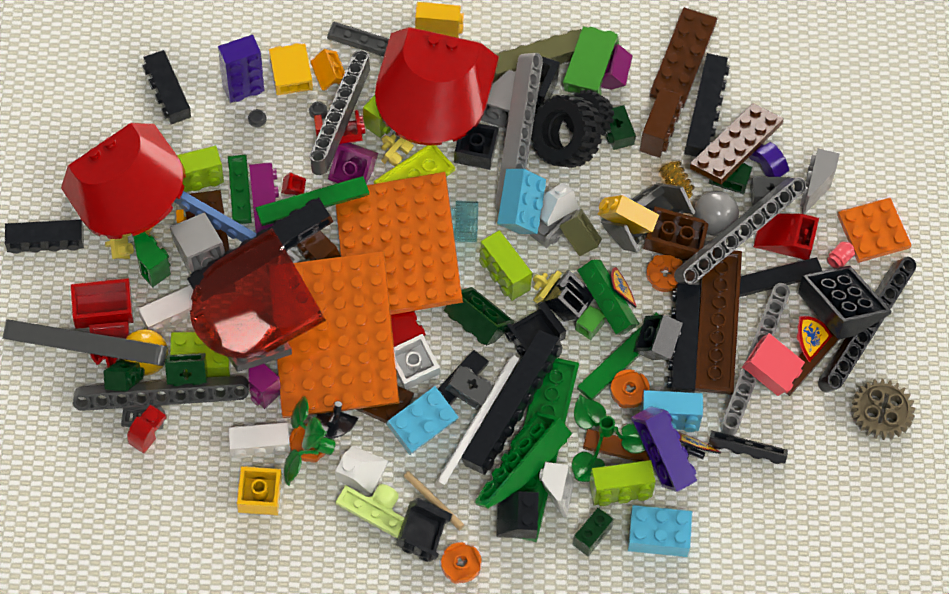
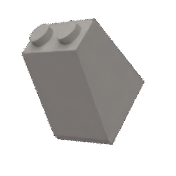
M508 70L492 84L481 121L507 129L516 71Z
M205 212L170 227L173 241L189 275L196 270L203 269L210 261L218 260L225 253L223 242Z

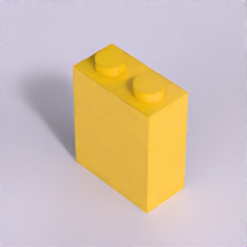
M417 2L415 15L416 29L459 38V34H463L464 13H461L460 5Z
M296 43L284 47L277 46L269 49L277 95L313 90L305 43Z
M623 195L604 198L599 204V212L597 214L610 222L627 225L632 234L653 232L659 217L657 213Z

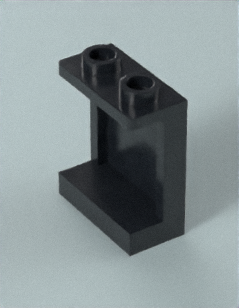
M543 56L540 82L543 84L537 96L536 114L538 113L537 109L539 106L544 105V101L548 98L551 99L559 76L560 62Z
M544 301L538 305V310L513 325L511 323L506 324L505 336L509 342L515 344L517 353L523 357L539 330L559 338L561 342L566 337V329Z
M420 498L411 501L396 546L402 548L401 550L405 553L419 556V559L425 562L437 559L439 553L436 551L444 526L451 521L453 514Z

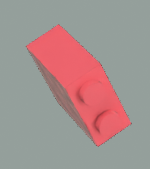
M769 333L759 340L742 368L779 396L784 392L788 393L794 385L792 382L802 373L803 370L801 368L805 362Z

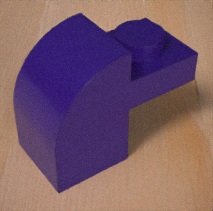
M772 142L766 145L762 144L749 157L750 160L761 164L763 172L767 177H781L790 171L785 156Z

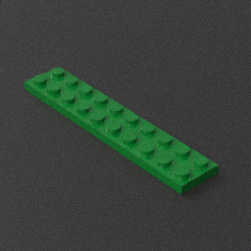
M560 358L555 359L552 370L546 374L541 388L537 389L534 394L533 401L528 407L524 426L536 412L559 417L564 424L566 423L579 368L578 362ZM559 450L549 463H556ZM540 471L516 491L539 492L537 539L519 538L536 543L548 498V493L542 481H540Z

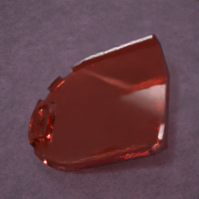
M273 229L259 235L212 264L204 272V278L199 286H195L191 297L193 302L190 318L197 336L214 352L232 358H252L266 354L326 321Z

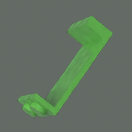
M583 26L563 81L565 91L580 93L581 90H591L600 95L602 94L601 83L614 46L619 44L618 34L613 31H602L595 27Z

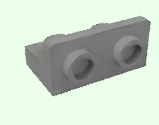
M568 214L549 226L540 221L538 234H530V236L545 248H548L559 240L560 235L563 233L560 225L571 219L572 215Z

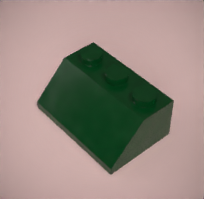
M473 287L461 290L463 303L446 305L443 310L451 320L457 321L466 332L472 333L478 342L486 346L495 343L506 332V324L511 323L513 325L515 322Z

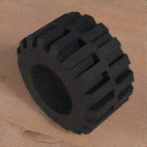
M581 90L580 93L576 92L574 94L575 97H581L586 101H590L594 108L598 110V117L602 119L601 128H603V134L601 135L604 136L606 130H610V124L614 121L612 118L614 116V111H612L613 105L610 104L608 99L591 90ZM567 116L564 119L565 126L570 132L574 133L573 121L570 116Z

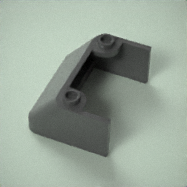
M657 183L631 199L651 211L656 206L681 214L696 213L682 186ZM604 218L601 220L604 229L623 250L636 253L640 251L637 244L640 242L639 237L644 233L632 234L625 224L610 222Z

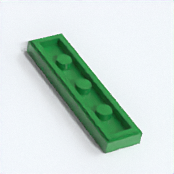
M228 156L232 218L239 224L252 223L247 156Z

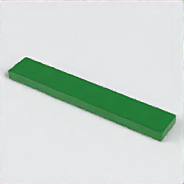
M362 176L258 206L255 210L261 226H266L277 220H283L292 211L306 206V203L312 199L320 198L325 208L368 196L370 192Z
M641 327L577 386V389L590 400L595 399L612 382L617 373L625 370L640 356L633 351Z

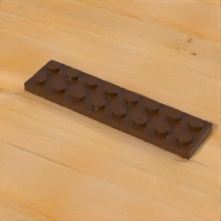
M734 250L701 279L695 391L733 395L742 251Z

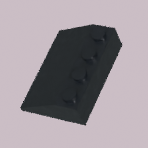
M851 266L802 276L798 294L838 340L856 336L889 316L892 312Z

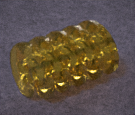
M675 161L662 166L659 172L662 178L665 179V183L682 186L690 199L695 186L690 185L692 181L687 179L688 174L683 173L685 169L680 167L682 163Z

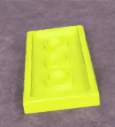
M427 145L374 180L373 184L445 172L447 177L455 171V166L436 145Z

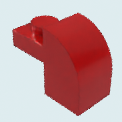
M150 404L141 417L137 416L127 434L128 444L144 454L156 440L155 432L166 420V414Z

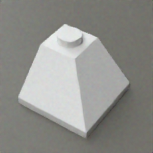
M562 183L547 192L543 197L540 221L549 226L578 209L574 190L565 183Z
M352 446L343 455L335 470L336 481L372 496L389 461Z
M545 462L544 469L540 471V481H542L546 492L561 515L567 518L574 486L570 467L566 464Z

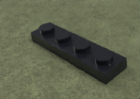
M712 430L708 443L716 449L724 448L731 450L735 454L744 453L755 459H768L775 464H785L788 449Z

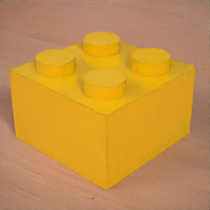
M241 467L237 498L238 513L278 515L282 484L281 469Z

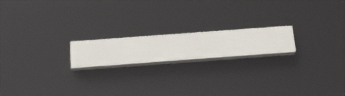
M513 355L507 361L493 384L492 391L482 407L477 411L436 480L434 487L440 490L446 484L520 358Z

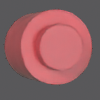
M840 242L829 253L827 261L833 268L843 267L855 255L853 245L849 242Z

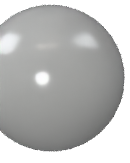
M711 191L702 195L694 207L696 212L694 217L703 219L709 224L707 234L712 236L719 235L739 218V209L736 201L729 194L722 191Z

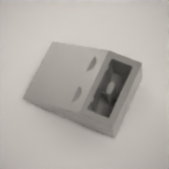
M817 149L816 155H812L805 181L806 189L800 202V206L803 207L802 214H805L831 188L840 153Z

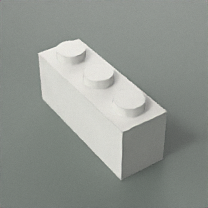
M189 285L138 308L145 328L161 333L167 327L176 326L189 317H196L202 312V307L192 286Z
M288 423L228 427L231 457L245 458L250 455L262 457L266 454L283 455L286 452H290Z

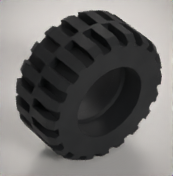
M556 95L551 99L545 100L544 105L539 106L537 109L538 113L534 114L531 140L534 142L532 144L535 151H538L537 155L540 159L553 166L569 168L582 166L586 163L585 161L589 162L593 158L592 155L596 154L599 150L597 147L602 142L601 134H603V128H601L602 119L598 117L599 112L594 108L593 104L581 97ZM570 116L574 124V134L570 143L563 147L559 131L564 119Z

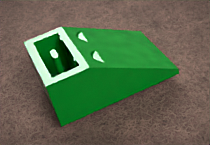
M143 232L133 236L141 276L153 288L171 275V265L168 261L169 255L165 249H160L157 246V242L152 235L148 236Z

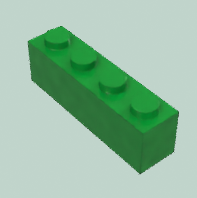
M591 260L577 270L616 335H625L639 325L627 302L613 291L610 274L601 260Z

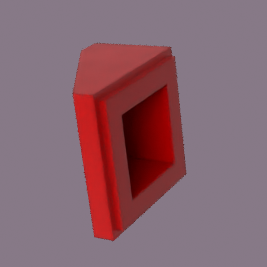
M291 172L283 178L281 193L289 195L303 194L306 178Z

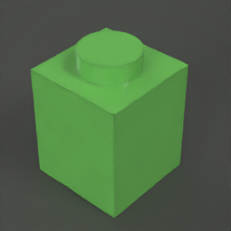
M589 306L576 321L575 330L589 340H592L604 325L605 316L603 312L598 308Z

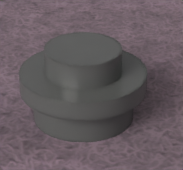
M320 101L314 102L309 108V114L312 118H314V115H321L323 119L328 112L327 106Z
M260 109L251 111L248 116V122L253 127H261L267 121L266 114Z

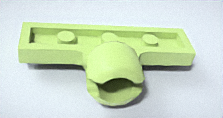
M380 484L371 497H366L345 485L335 504L398 539L404 517L392 510L399 498L397 491L390 486Z

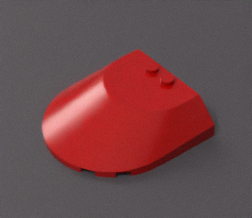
M411 27L390 34L375 88V101L379 116L387 127L389 126L396 132L397 136L412 143L433 146L442 145V142L453 140V142L466 136L470 129L476 127L484 115L498 67L499 56L480 42Z
M129 123L69 164L61 189L81 220L92 233L99 237L100 235H105L108 239H122V235L131 233L132 236L149 230L173 210L171 205L176 198L180 199L185 187L183 185V178H186L182 162L155 124Z

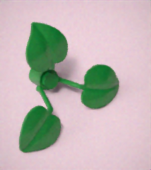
M582 395L578 397L574 408L576 424L585 430L595 426L598 428L600 438L594 455L589 452H581L573 458L572 471L577 481L590 482L592 468L605 467V462L597 458L603 438L612 436L614 432L618 438L622 439V447L627 452L639 454L645 451L634 424L623 426L621 435L618 427H615V420L610 416H606V410L600 403L587 399Z
M302 396L296 404L291 415L292 427L297 429L301 426L305 429V435L302 442L304 450L299 452L295 449L292 450L285 461L284 479L288 486H290V483L300 471L301 456L303 454L318 455L320 452L331 455L335 449V440L323 437L327 432L323 429L318 418L313 417L307 426L304 424L309 411L308 401L305 396Z

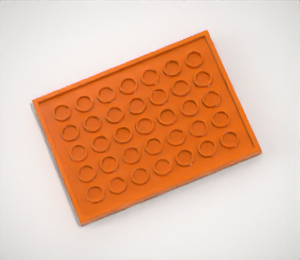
M445 172L367 185L370 192L368 196L336 205L341 257L384 251L391 315L463 303Z
M384 251L269 266L274 323L292 348V355L277 359L281 386L282 417L291 418L292 412L302 396H305L308 401V415L331 413L336 401L342 403L341 411L400 404Z

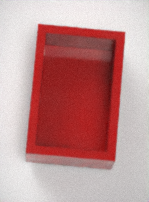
M129 278L70 284L75 329L89 328V325L127 321L128 323H134Z

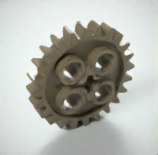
M874 379L872 385L866 382L865 387L860 386L859 392L856 391L855 398L852 400L851 411L854 412L852 418L857 419L855 424H862L861 431L867 429V436L874 433L875 439H877L878 435H881L883 440H885L887 435L892 440L894 433L898 437H900L902 432L906 433L907 427L911 426L912 420L915 417L912 414L915 412V407H911L914 400H908L911 394H904L905 387L898 389L899 383L893 386L892 381L889 380L888 384H885L884 379H881L879 384ZM885 395H888L887 403L884 409L885 413L882 417V424H879L878 420L881 414L882 404L884 402ZM872 396H876L880 400H874ZM891 401L897 402L898 406L893 405ZM867 413H872L875 417H870ZM887 418L893 419L894 423L888 422Z

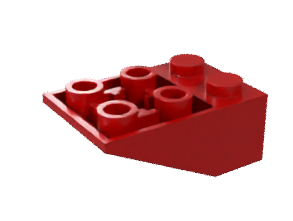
M801 213L777 214L757 231L753 247L808 260L812 252L819 218Z

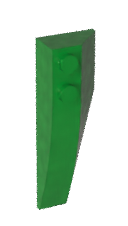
M536 412L510 443L511 450L508 454L504 453L501 458L503 463L500 468H495L492 473V481L485 484L474 503L488 509L506 499L530 481L545 466V462H549L555 457L557 451L572 435V432L559 417Z

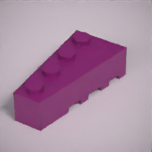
M272 163L249 165L256 233L268 229L274 224L261 226L255 210L256 207L276 202L275 198H279L278 186L274 187V180H277L276 168H272Z

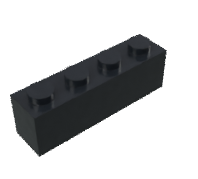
M161 50L144 56L142 68L145 75L150 77L148 81L151 89L156 90L155 98L157 103L163 106L161 111L164 118H168L171 125L191 118L190 106L165 51Z
M82 220L5 223V246L7 253L18 254L27 251L37 253L46 250L56 252L66 249L71 251L84 249V227Z

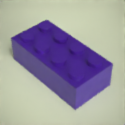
M253 34L218 46L222 86L230 103L239 102L244 98L252 95L256 96L265 91L261 51Z
M649 407L632 416V422L662 487L679 492L697 482L696 470L687 459L688 452L679 441L680 435L678 431L672 426L670 413L664 409Z

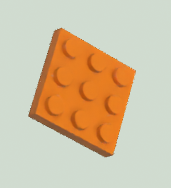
M891 198L839 211L837 214L849 243L854 247L858 263L911 248V242Z

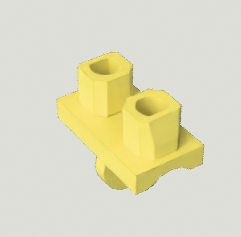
M394 134L391 137L385 135L381 139L383 142L381 148L384 151L387 148L389 150L381 161L384 164L389 162L393 166H397L403 160V157L397 153L398 149L407 155L414 145L401 137L395 143L397 137Z
M131 233L122 235V239H110V241L105 242V247H111L112 259H130V254L134 253L132 243H128V236H131Z
M557 270L548 280H546L548 277L547 273H543L542 276L535 275L533 277L535 283L533 288L538 290L541 287V290L533 299L534 302L538 304L541 301L543 303L551 288L560 279L562 274L560 271Z

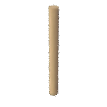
M410 471L405 473L404 477L432 505L453 514ZM453 514L450 522L458 530H461L464 524Z

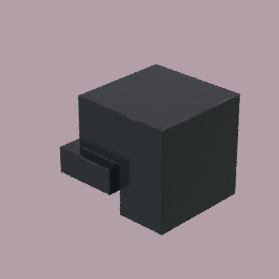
M569 270L564 273L562 278L558 279L543 302L545 301L548 307L563 321L580 318L594 300V297L587 286Z

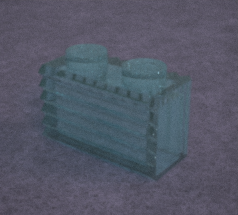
M457 200L456 207H452L451 214L452 219H455V224H453L455 242H477L478 202Z

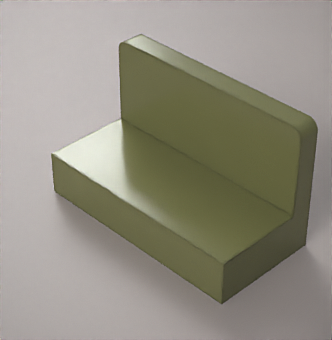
M582 209L576 211L571 219L560 225V229L579 256L597 248L602 240Z

